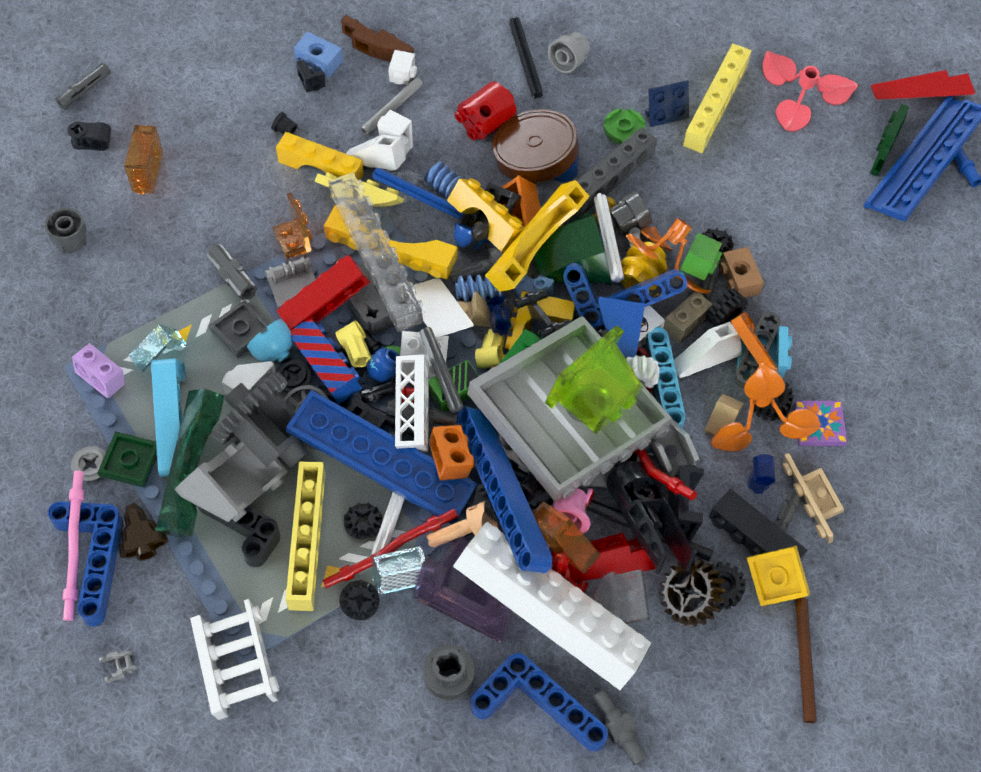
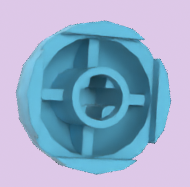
M278 319L268 325L265 332L262 334L259 332L247 345L250 353L261 362L271 361L273 363L278 360L281 363L290 356L289 350L293 345L291 331L282 319Z

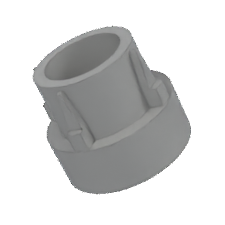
M574 32L562 35L553 41L548 47V57L554 68L562 73H570L583 64V60L588 57L587 55L590 51L587 37L581 33Z

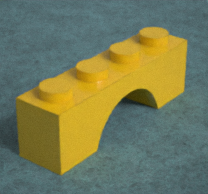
M285 132L276 146L278 162L297 170L302 165H310L321 169L325 173L337 176V181L341 183L347 180L357 185L364 176L363 160L291 133Z
M459 178L447 201L460 213L475 214L482 210L489 223L488 240L501 252H505L523 231L522 222L518 218L511 216L504 205L497 203L491 193L484 191L477 180L473 178L469 180Z

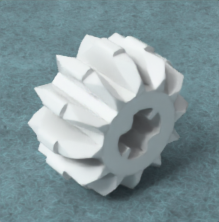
M635 355L634 358L628 357L623 361L645 388H652L653 385L658 384L659 367L658 362L654 361L653 358Z

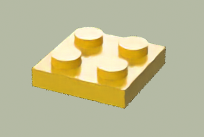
M797 546L747 558L760 606L810 595Z

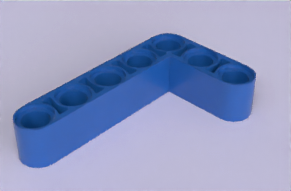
M570 263L565 268L563 277L579 316H583L593 328L603 325L598 300L584 268L578 263ZM673 269L606 298L628 301L629 295L637 294L640 296V300L637 303H643L647 307L684 291L687 286L686 275L679 269ZM577 270L581 276L573 280L569 278L568 272ZM680 276L683 282L679 286H673L670 283L672 277ZM652 285H658L662 290L659 294L653 295L649 292V288ZM582 290L586 291L589 294V298L580 300L577 297V293ZM589 311H594L598 314V318L591 321L587 319L586 314Z
M55 502L48 509L49 519L54 527L60 531H68L71 502ZM81 503L79 532L93 534L78 603V613L83 621L92 627L100 625L106 617L119 549L118 545L120 544L123 528V519L118 509L110 504ZM66 514L63 518L57 519L59 515ZM90 515L87 520L81 521L84 516ZM109 517H115L112 521L105 522ZM111 539L109 543L101 545L104 540ZM106 562L103 567L96 568L99 563ZM102 585L98 591L92 592L95 586ZM97 609L93 615L87 616L89 610Z
M522 653L510 655L472 696L471 710L473 715L478 719H487L519 688L588 750L599 751L606 743L608 731L604 724ZM520 664L524 667V670L515 672L511 669V666ZM535 680L540 681L543 687L534 689L530 683ZM503 682L507 685V688L500 691L494 688V684ZM554 697L559 698L563 704L553 706L549 700ZM485 700L490 705L486 709H480L476 706V703ZM578 715L582 722L573 724L569 720V716ZM597 732L601 735L602 739L597 742L592 741L588 734Z

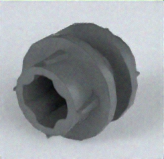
M452 644L442 645L432 650L425 660L423 666L425 686L429 693L437 699L447 702L457 701L466 696L472 689L475 680L474 661L470 654L462 647ZM450 668L459 672L458 675L452 674L449 677H444L440 674L441 671H448Z

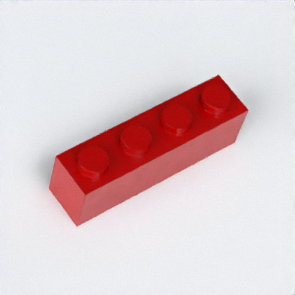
M348 254L346 257L339 259L328 271L321 273L311 284L303 287L293 298L286 300L276 311L290 330L309 317L317 324L368 285L370 281L357 262Z

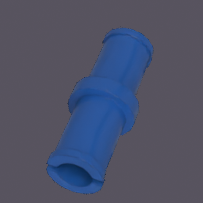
M961 148L953 159L958 166L959 173L965 176L970 186L977 187L981 184V176L975 168V163L969 160Z

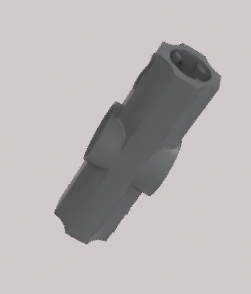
M222 244L210 247L206 256L216 267L218 274L224 282L233 288L241 300H249L254 297L257 287L246 275V271L235 257L232 258L231 254Z

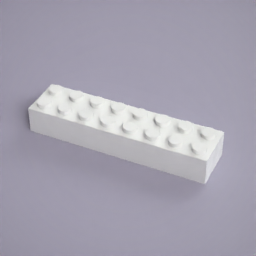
M489 522L483 525L453 566L619 690L635 674L651 645V642L642 634L629 627L620 618L610 613L601 604L587 596L581 589L575 587L551 568L547 573L520 570L505 534Z

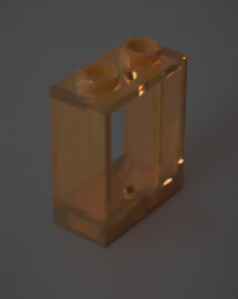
M134 125L124 167L132 192L138 194H154L164 153L156 126Z
M543 501L533 512L547 544L556 554L565 552L566 556L570 558L569 564L582 573H585L601 556L572 520Z

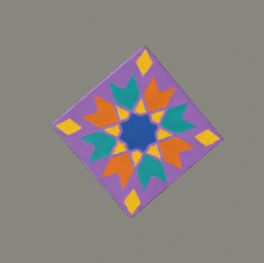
M795 401L794 410H811L817 414L821 423L820 428L815 433L798 439L799 446H846L847 437L842 401Z

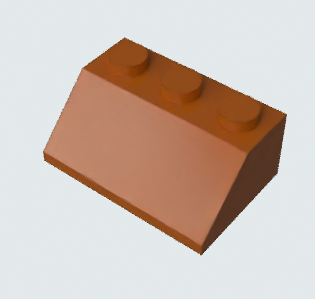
M517 176L502 188L521 196L520 201L516 202L511 216L518 218L525 228L541 208L536 184L521 176ZM506 197V199H505V201H504V204H503L504 206L506 205V203H507V201H508V198H507V197Z

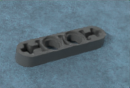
M774 312L764 313L754 331L757 337H764L768 341V344L763 345L768 353L781 323L780 317ZM768 321H772L773 323L769 331L765 330ZM748 348L735 375V383L743 389L747 381L743 379V376L747 369L751 370L750 378L759 367L758 363H752L748 360V356L752 355Z

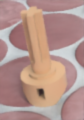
M484 501L467 508V519L428 534V544L434 548L472 532L476 536L486 522L497 528L498 523L485 512Z

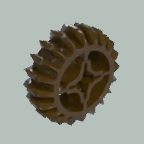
M694 559L690 571H686L679 561L678 567L675 565L670 566L672 573H664L667 581L660 583L664 587V591L659 592V595L665 597L660 604L667 607L664 612L667 615H672L671 619L673 621H680V624L684 626L689 624L692 627H696L698 623L705 625L706 618L709 620L715 619L713 611L721 612L718 603L725 602L723 598H720V594L727 592L724 588H720L725 582L722 578H718L720 572L713 569L712 564L705 563L701 559L696 561ZM685 577H687L686 581L683 584H680ZM703 578L705 579L706 584H707V592L704 590V587H703V585H704V580H702ZM685 590H694V592H698L700 595H690ZM678 593H679V595H680V597H681V602H680V603H679V601H678ZM705 600L702 606L697 609L698 604Z

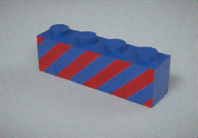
M311 317L290 330L293 342L338 404H341L362 389L357 381L360 379V376L353 367L349 369L346 366L349 364V361L342 352L337 354L335 351L338 349L337 345L331 337L326 339L324 335L327 332L320 322L315 324Z

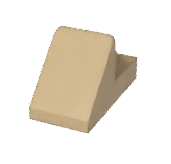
M474 292L471 302L457 301L474 326H493L492 307L477 292Z

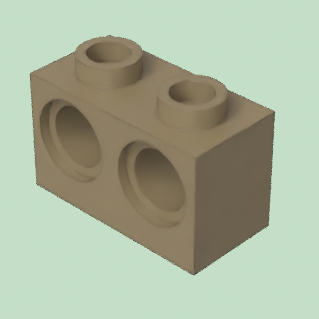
M694 291L666 317L663 329L667 331L669 337L680 345L707 320L706 312L709 311L708 308L713 304L699 292Z

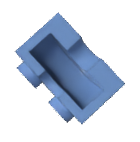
M526 274L518 285L511 290L516 299L521 298L522 291L536 293L543 289L551 297L554 290V280L541 275L532 279Z

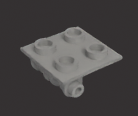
M301 257V259L294 262L288 261L289 264L286 265L282 263V266L269 267V270L265 271L278 308L286 300L297 295L303 287L316 280L311 269L309 257Z

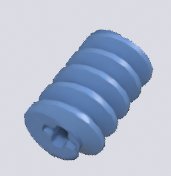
M440 161L429 169L424 177V182H427L430 187H433L436 192H439L447 200L459 178H463L461 176L457 177L455 171L450 172L451 168L449 166L444 167V162Z
M468 275L466 282H464L462 276H459L457 282H455L456 301H460L463 298L464 302H468L470 297L473 298L474 292H477L485 301L487 296H490L492 302H495L496 296H499L500 300L502 299L501 292L495 288L486 276L484 281H482L481 276L476 275V279L473 281L471 275Z

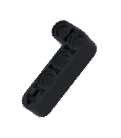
M197 506L203 514L247 537L242 545V552L246 563L251 567L262 566L279 543L280 532L277 522L250 506L244 509L247 513L236 523L233 520L227 522ZM246 519H253L249 524L242 523ZM266 530L274 531L270 535H263ZM252 550H260L257 555H249Z

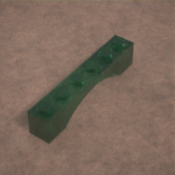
M206 388L188 392L156 532L173 537H192L198 513L196 505L180 497L174 489L198 467L206 441L220 419L224 395Z

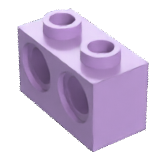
M90 343L72 356L75 373L107 399L125 385L123 369Z

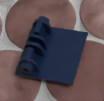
M688 80L648 89L649 107L645 109V115L649 117L650 127L689 118Z

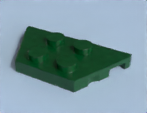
M901 104L898 112L893 111L889 119L891 125H886L881 136L884 140L881 139L876 151L879 153L870 174L878 177L906 120L909 110L908 106Z

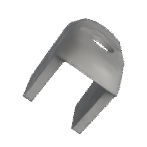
M671 420L668 427L669 431L659 439L655 437L650 443L662 471L670 477H674L680 465L696 466L699 457L689 434L681 429L675 421ZM668 445H673L677 449V455L673 459H668L664 451Z

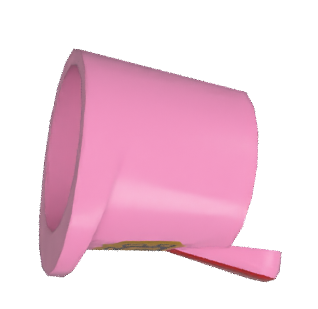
M576 488L570 497L566 499L562 497L556 502L554 501L548 516L549 525L556 531L565 534L579 535L587 532L591 522L586 513L587 507L594 496V489L588 488L586 495L584 491Z

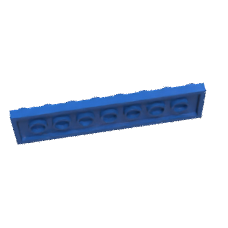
M313 390L309 392L286 426V432L429 513L436 515V517L455 509L459 518L478 483L469 478L440 481L432 457L416 448L397 449L393 435ZM458 518L447 523L451 525L455 524Z

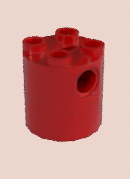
M492 81L461 102L454 116L459 123L463 124L470 139L473 141L476 139L482 140L500 128L508 119L515 116L516 106L512 93L498 82Z

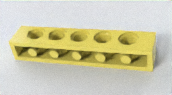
M736 44L731 45L686 130L684 147L703 154L748 67L752 50Z
M299 461L286 591L288 610L314 611L326 477L324 462Z

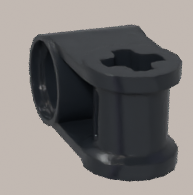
M102 122L71 123L68 126V134L72 137L71 145L76 150L105 151L109 148L111 127Z

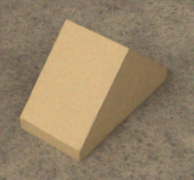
M722 394L714 407L704 432L714 436L722 427L735 423L744 403Z

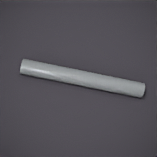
M418 77L413 79L360 127L361 132L369 135L377 127L378 121L382 116H385L389 110L395 111L423 85L422 80Z

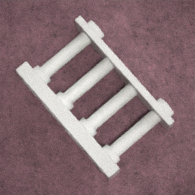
M249 599L244 600L246 612L211 624L209 621L206 622L201 615L190 618L211 714L218 720L228 717L227 708H230V704L266 693L272 702L278 701L276 692L279 691V685L276 677L271 675L259 621L262 620L259 607L254 606ZM249 622L252 635L217 647L212 645L210 637L214 636L213 633ZM255 645L258 659L224 670L217 669L216 660H219V656ZM257 669L261 670L263 683L230 694L223 693L221 684L224 683V680Z

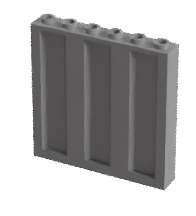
M583 316L470 381L467 393L555 502L562 497L564 499L570 497L577 487L581 485L587 486L599 473H607L616 462L626 461L635 450H643L655 437L658 439L663 437L669 431L668 427L672 420L671 416ZM588 382L597 383L602 388H605L612 397L613 405L610 412L599 421L593 423H580L573 420L567 413V396L572 389Z

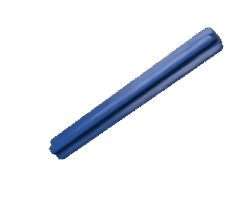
M376 168L372 175L373 179L457 219L464 214L460 213L447 200L383 169Z

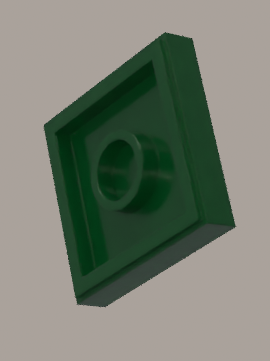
M115 431L97 472L98 475L145 488L157 459L156 441Z

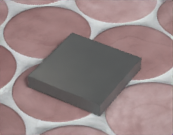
M243 300L208 326L210 331L239 358L248 351L247 345L259 332L261 334L265 332L269 324Z

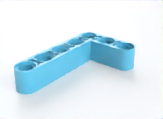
M655 327L653 331L648 333L645 345L649 358H653L654 361H664L663 363L658 362V384L653 385L657 402L671 416L672 420L676 421L679 427L683 429L685 411L669 336L665 329ZM665 400H671L674 403H668Z
M177 358L152 360L151 373L159 476H184L185 453L180 382H185L186 379L184 361Z

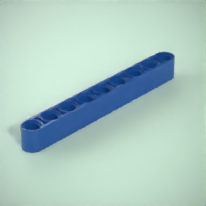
M463 406V409L458 412L457 423L461 425L463 433L467 435L469 452L474 457V464L518 567L522 571L547 573L552 565L551 553L494 426L480 409Z

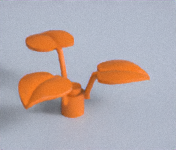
M677 218L662 238L657 232L656 226L643 228L641 233L656 243L653 246H647L640 239L633 236L632 233L627 234L626 238L640 252L653 259L658 258V255L653 251L659 246L665 250L672 251V248L666 243L667 240L675 245H678L680 242L681 246L674 269H679L682 254L688 242L685 237L692 227L682 219ZM676 276L681 282H683V279L680 276ZM686 276V287L699 293H710L712 291L700 288Z
M761 363L756 372L744 385L745 394L751 398L749 399L750 406L746 426L743 427L738 422L730 423L722 427L713 436L710 444L714 448L724 451H741L750 445L752 435L748 431L751 427L755 404L758 407H766L770 403L772 404L779 418L784 422L779 427L780 433L787 438L801 439L808 437L820 428L821 423L817 414L808 409L795 410L786 418L774 401V398L784 392L785 382L773 368L765 363Z

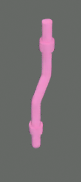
M74 471L73 486L69 490V501H71L68 527L69 562L66 589H63L62 600L65 601L63 620L73 621L75 601H78L79 590L76 589L79 564V519L81 502L84 501L85 493L82 490L83 471Z

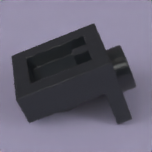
M305 60L296 62L298 77L306 93L318 91L326 87L323 71L313 73L312 68L307 66Z

